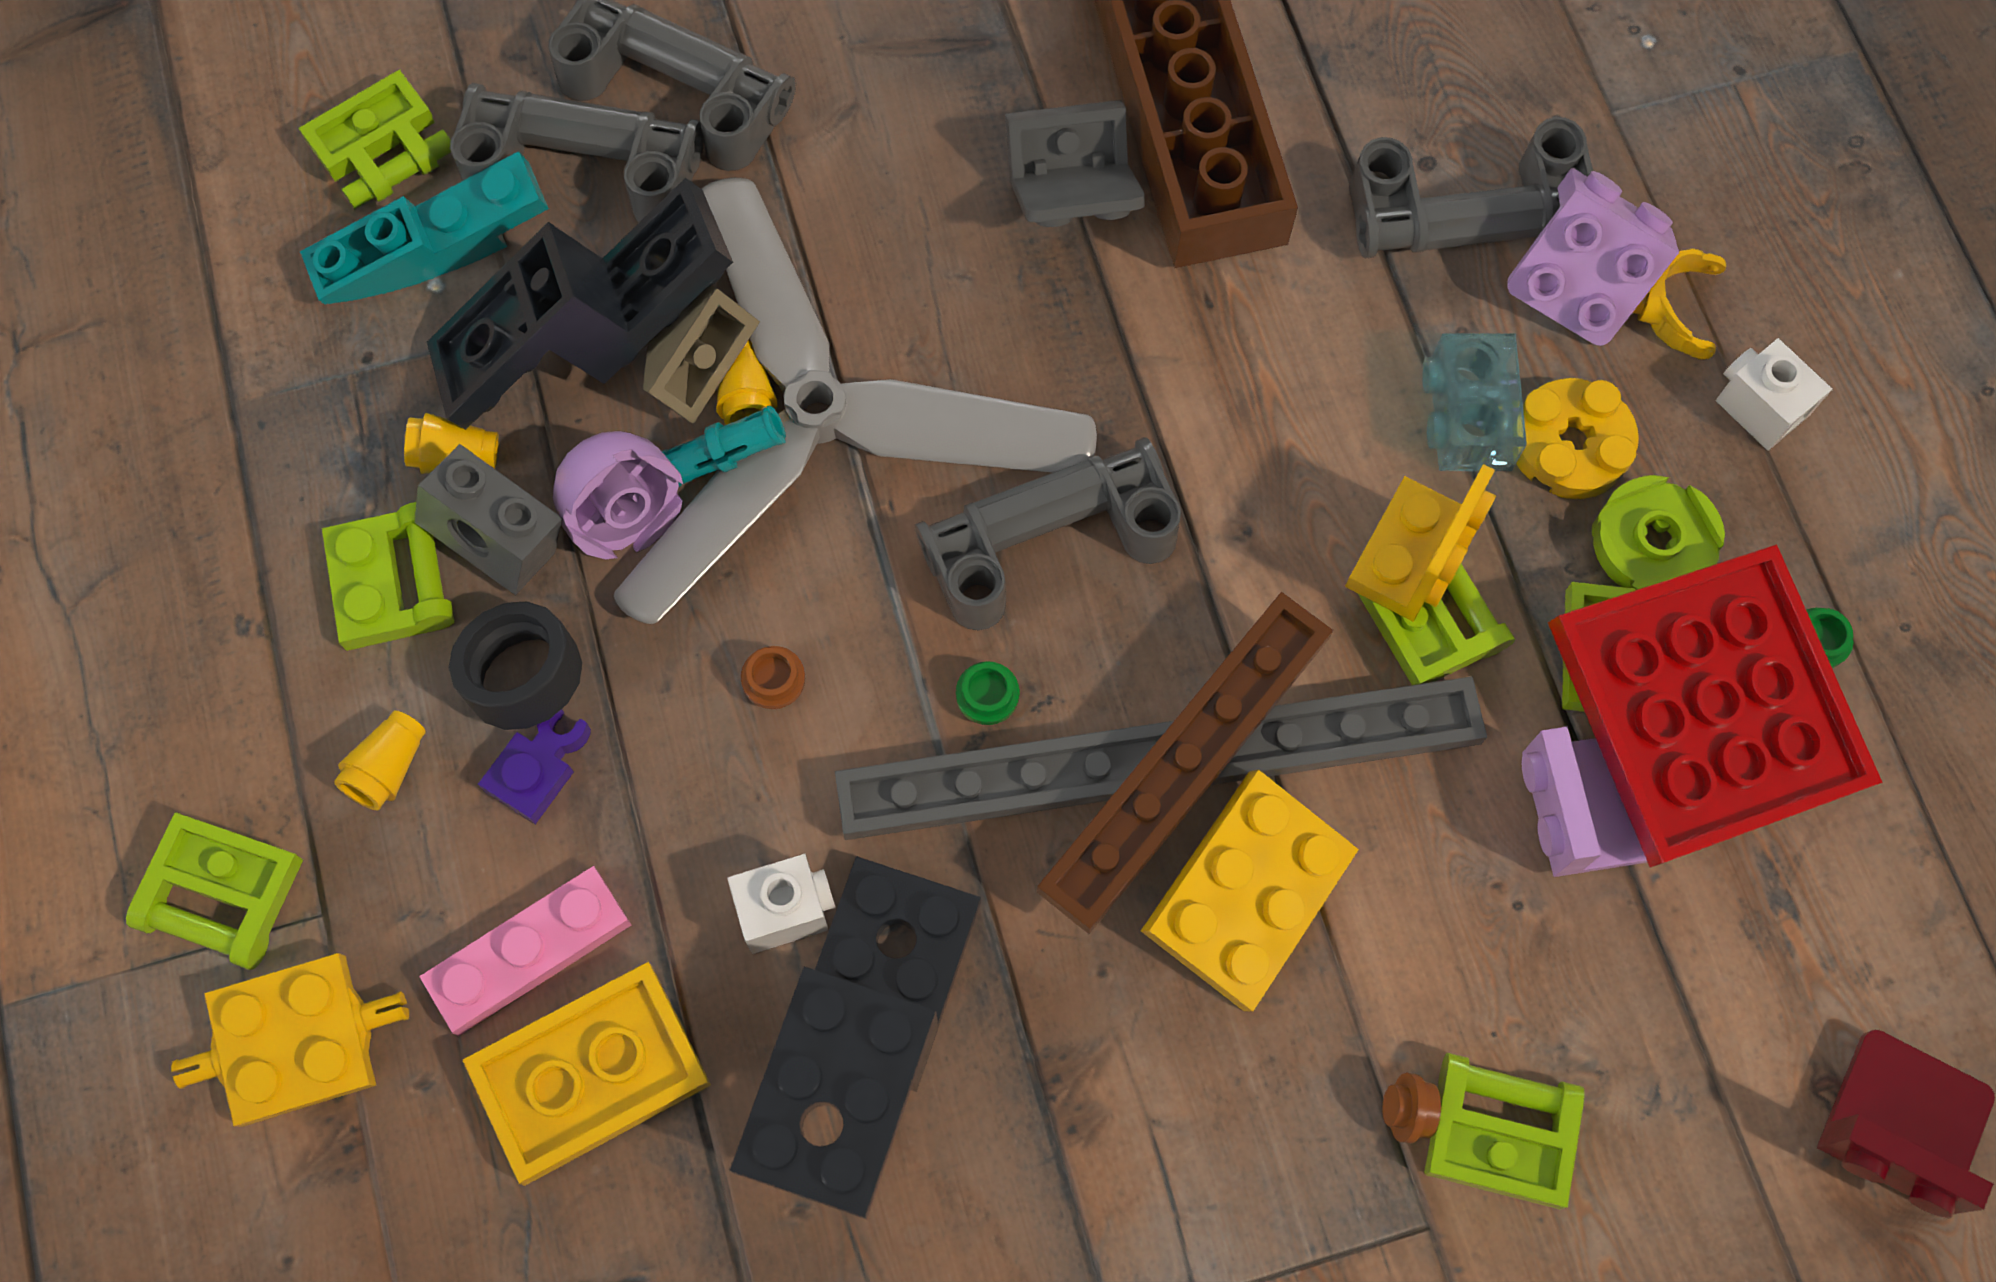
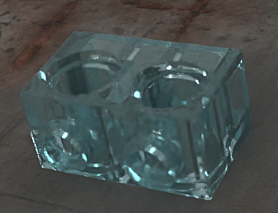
M1516 333L1442 334L1432 357H1425L1422 370L1424 393H1432L1434 412L1429 413L1427 420V443L1429 449H1437L1439 471H1480L1483 464L1495 469V471H1512L1527 446ZM1458 370H1468L1474 373L1479 380H1469L1463 377ZM1462 425H1474L1481 429L1485 436L1471 435Z

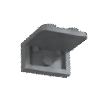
M1121 100L1005 114L1010 182L1027 221L1036 222V224L1043 227H1058L1068 224L1071 218L1095 215L1100 219L1114 220L1124 218L1130 214V211L1138 210L1145 206L1144 192L1128 165L1126 108Z

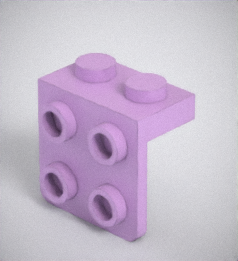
M1571 168L1557 187L1560 208L1508 277V291L1514 297L1594 345L1602 346L1611 341L1679 254L1673 230L1670 228L1673 222L1665 213L1646 202H1642L1639 208L1619 196L1622 190L1618 185L1598 172L1592 171L1587 177Z
M1568 727L1541 730L1522 752V774L1527 789L1533 794L1539 818L1538 837L1544 854L1549 857L1553 876L1559 877L1646 863V857L1596 738L1571 742Z

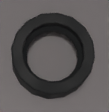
M525 601L498 605L482 612L465 626L452 646L448 668L454 688L484 723L504 730L528 729L547 721L565 707L580 684L583 663L577 644L563 623L548 608ZM529 640H542L549 644L548 658L540 671L526 684L509 691L490 692L483 687L486 671L493 660L506 648Z

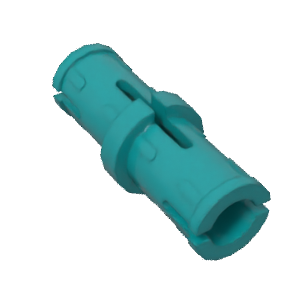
M767 406L756 413L725 426L720 422L707 426L703 435L661 452L679 471L682 482L685 484L718 469L728 472L737 468V461L773 446L786 443V433L778 413L772 406Z

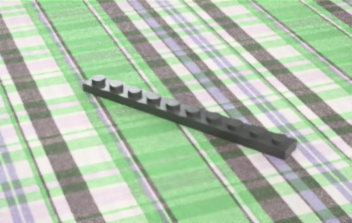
M1473 676L1276 705L1211 785L1243 781L1249 771L1258 769L1270 777L1482 745L1487 738V733ZM1174 721L835 771L844 839L865 838L1108 801Z

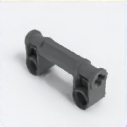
M576 0L572 10L560 26L551 34L548 41L549 53L558 86L562 93L570 99L585 101L600 96L606 90L608 83L627 57L709 94L710 97L703 103L700 110V123L705 152L711 164L726 171L742 169L754 160L755 155L774 127L786 116L796 90L794 77L785 73L776 76L753 65L751 57L733 51L653 14L636 4L627 7L614 0Z
M471 83L465 92L462 112L451 139L450 150L462 181L518 151L523 155L526 144L628 161L624 169V180L635 219L640 222L685 178L692 182L694 173H696L700 165L704 140L699 120L691 119L688 124L657 120L654 113L639 112L537 95L525 91H519L516 96L489 92L484 85Z
M1552 117L1538 125L1519 162V174L1523 184L1521 187L1420 198L1409 149L1402 142L1394 138L1380 137L1371 140L1363 147L1349 183V194L1356 219L1357 243L1362 257L1373 258L1377 251L1409 247L1412 252H1423L1424 250L1538 237L1560 208L1557 187L1570 169L1574 168L1587 177L1593 171L1583 129L1575 121L1565 117ZM1545 152L1555 154L1559 159H1555ZM1371 172H1381L1390 179H1380Z
M1144 437L1136 440L1135 448L1103 460L1099 456H1093L1083 462L996 495L964 505L963 513L931 525L924 521L916 523L915 531L924 558L933 576L939 582L952 615L965 628L979 631L996 625L1005 613V576L995 554L996 552L1107 510L1129 556L1141 563H1159L1170 557L1176 548L1181 509L1164 475L1154 446L1148 438ZM1150 519L1162 523L1165 528L1161 531L1149 532L1141 529L1137 524L1143 520ZM976 585L986 586L992 590L989 596L979 600L969 599L962 594L969 587Z

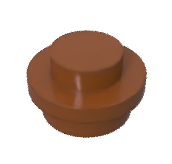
M768 646L755 651L747 658L741 671V684L746 696L757 706L765 709H780L792 704L802 693L805 685V671L801 660L791 650L780 646Z
M1407 1072L1401 1074L1395 1085H1390L1384 1095L1382 1106L1383 1119L1385 1124L1391 1127L1393 1136L1398 1142L1412 1144L1419 1138L1429 1139L1434 1135L1439 1124L1441 1115L1439 1090L1435 1084L1424 1082L1419 1074Z

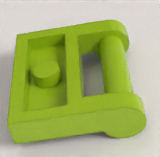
M416 502L400 507L397 512L322 528L338 640L346 651L441 630L454 623L451 601L444 599L434 536L415 523ZM403 538H408L419 601L413 608L404 610L393 542Z
M1460 564L1447 590L1475 636L1467 640L1442 600H1440L1437 607L1424 602L1414 622L1358 594L1411 685L1435 682L1480 659H1486L1500 653L1516 640L1506 623L1498 624L1462 564Z
M175 812L129 905L126 924L130 928L148 934L159 930L227 954L231 964L248 970H254L266 954L269 944V933L303 859L292 852ZM173 885L247 911L240 928L236 929L168 905L167 897Z
M1446 1053L1438 1080L1441 1115L1437 1130L1430 1138L1424 1175L1560 1210L1568 1208L1584 1105V1088L1563 1081L1555 1087L1469 1065V1058ZM1465 1092L1551 1113L1553 1120L1552 1131L1462 1109Z

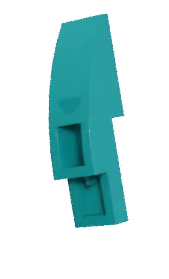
M518 151L417 206H414L403 196L301 250L300 253L320 302L326 305L353 301L417 285L477 262L507 247L502 235L503 233L549 208L528 160Z

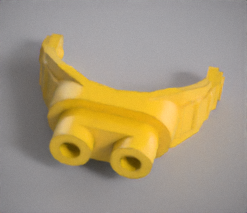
M1694 248L1679 251V254L1632 313L1638 314V321L1650 323L1655 334L1672 349L1698 359L1711 358L1716 352V345L1713 342L1693 337L1692 332L1678 319L1666 297L1665 280L1674 274L1682 272L1721 274L1726 269V261L1720 256L1711 253L1704 254L1703 251Z

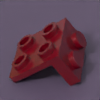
M1871 1030L1864 1033L1859 1039L1816 1148L1842 1161V1166L1850 1173L1874 1183H1885L1908 1195L1910 1203L1930 1214L1943 1218H1952L1953 1214L1984 1210L1994 1183L1970 1172L1969 1169L1994 1105L1995 1094L1988 1084L1881 1030Z

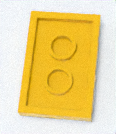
M1259 769L1249 771L1145 923L1141 932L1242 1011L1253 1012L1359 849Z
M649 962L463 1059V1063L516 1179L523 1186L530 1184L711 1086L662 984Z

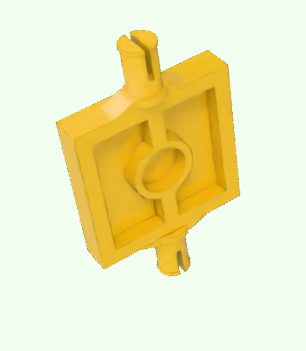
M340 953L204 993L213 1031L211 1050L180 1060H173L171 1071L182 1073L173 1076V1080L176 1086L182 1089L188 1085L218 1077L226 1090L234 1127L247 1126L376 1086L369 1056L370 1030L403 1019H409V1008L402 1007V1005L407 1004L403 992L400 991L397 994L364 1003L353 988L346 955Z

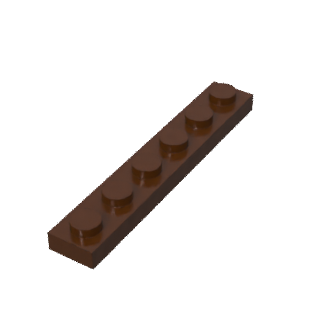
M1280 592L1039 883L1037 893L1086 933L1090 934L1327 643L1333 629L1283 592Z

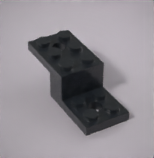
M685 178L603 258L550 222H547L427 341L446 419L466 430L483 413L492 410L499 402L501 396L521 376L535 369L543 355L549 350L603 384L622 367L630 364L638 352L664 327L674 323L681 311L707 287L715 284L721 278L724 271L733 263L703 190Z
M855 857L816 968L814 970L803 967L731 1164L730 1172L867 1220L910 1091L917 1092L981 904V897L861 857ZM894 924L905 925L916 935V944L912 952L898 959L885 956L878 948L880 934L885 928ZM820 1106L835 1108L843 1118V1129L836 1141L826 1146H816L809 1143L803 1132V1123L807 1114Z

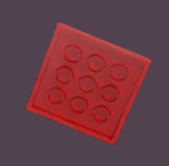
M1777 544L1559 615L1547 622L1649 867L1663 864L1883 783Z

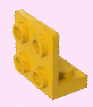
M1485 464L1482 465L1462 504L1404 476L1349 576L1345 587L1414 622L1424 602L1437 607L1465 557L1472 539L1496 498V495L1485 490L1495 469Z

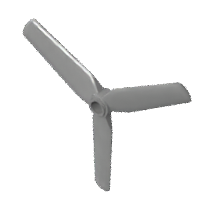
M739 177L713 181L702 188L733 260V263L726 271L737 303L760 321L750 337L755 355L784 392L786 409L778 415L785 429L786 443L773 446L737 461V468L728 472H723L719 469L614 593V599L619 608L633 619L646 624L657 623L801 475L817 444L826 443L836 438L883 457L1054 473L1083 462L1095 455L1097 443L1096 424L1091 416L892 379L840 384L830 373L828 339L756 185L749 179ZM813 403H824L830 406L826 411L819 414H810L803 411L808 405Z

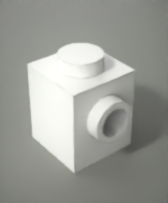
M1777 338L1759 354L1752 348H1749L1726 369L1724 375L1730 381L1715 401L1769 451L1808 418L1832 391V388Z
M805 854L727 878L743 936L752 954L829 930L823 911L835 908L825 870L812 873Z

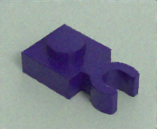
M562 709L551 719L537 724L538 734L533 741L516 732L478 783L484 792L535 825L574 773L571 767L561 759L566 753H572L581 749L588 741L591 733L587 722L579 719L569 733L556 734L554 732L555 726L564 715Z

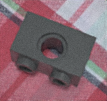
M461 444L418 485L415 523L514 595H517L555 554L562 517Z

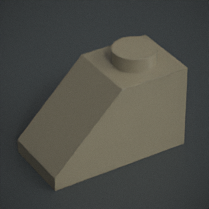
M713 286L707 287L681 311L674 323L664 327L648 342L643 390L694 424L760 321Z

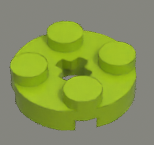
M1658 475L1638 477L1618 487L1607 500L1593 522L1591 529L1596 557L1607 575L1620 587L1638 590L1718 564L1720 549L1724 546L1725 530L1718 510L1704 493L1691 485L1685 490L1676 484L1666 483L1669 477ZM1652 525L1658 533L1665 531L1670 533L1672 539L1666 544V550L1657 549L1648 543L1645 538L1648 534L1646 526Z

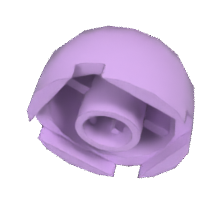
M622 431L602 432L583 440L567 453L556 471L553 501L556 513L562 517V527L585 554L602 559L617 558L613 552L614 550H622L634 542L633 549L639 552L652 545L668 530L680 513L682 500L677 495L679 487L678 482L681 484L683 482L681 474L675 466L648 439Z

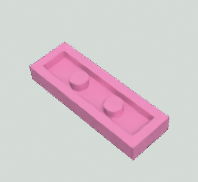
M592 866L419 977L451 1032L460 1036L630 927L631 923L600 873Z

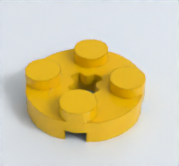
M1579 378L1554 380L1529 393L1514 421L1510 433L1511 451L1521 472L1531 481L1535 476L1541 483L1552 487L1549 493L1567 499H1586L1608 491L1634 462L1639 442L1636 421L1628 406L1621 400L1619 389L1605 380L1591 382ZM1568 427L1579 429L1587 437L1583 444V450H1575L1572 441H1562L1559 435L1565 433Z

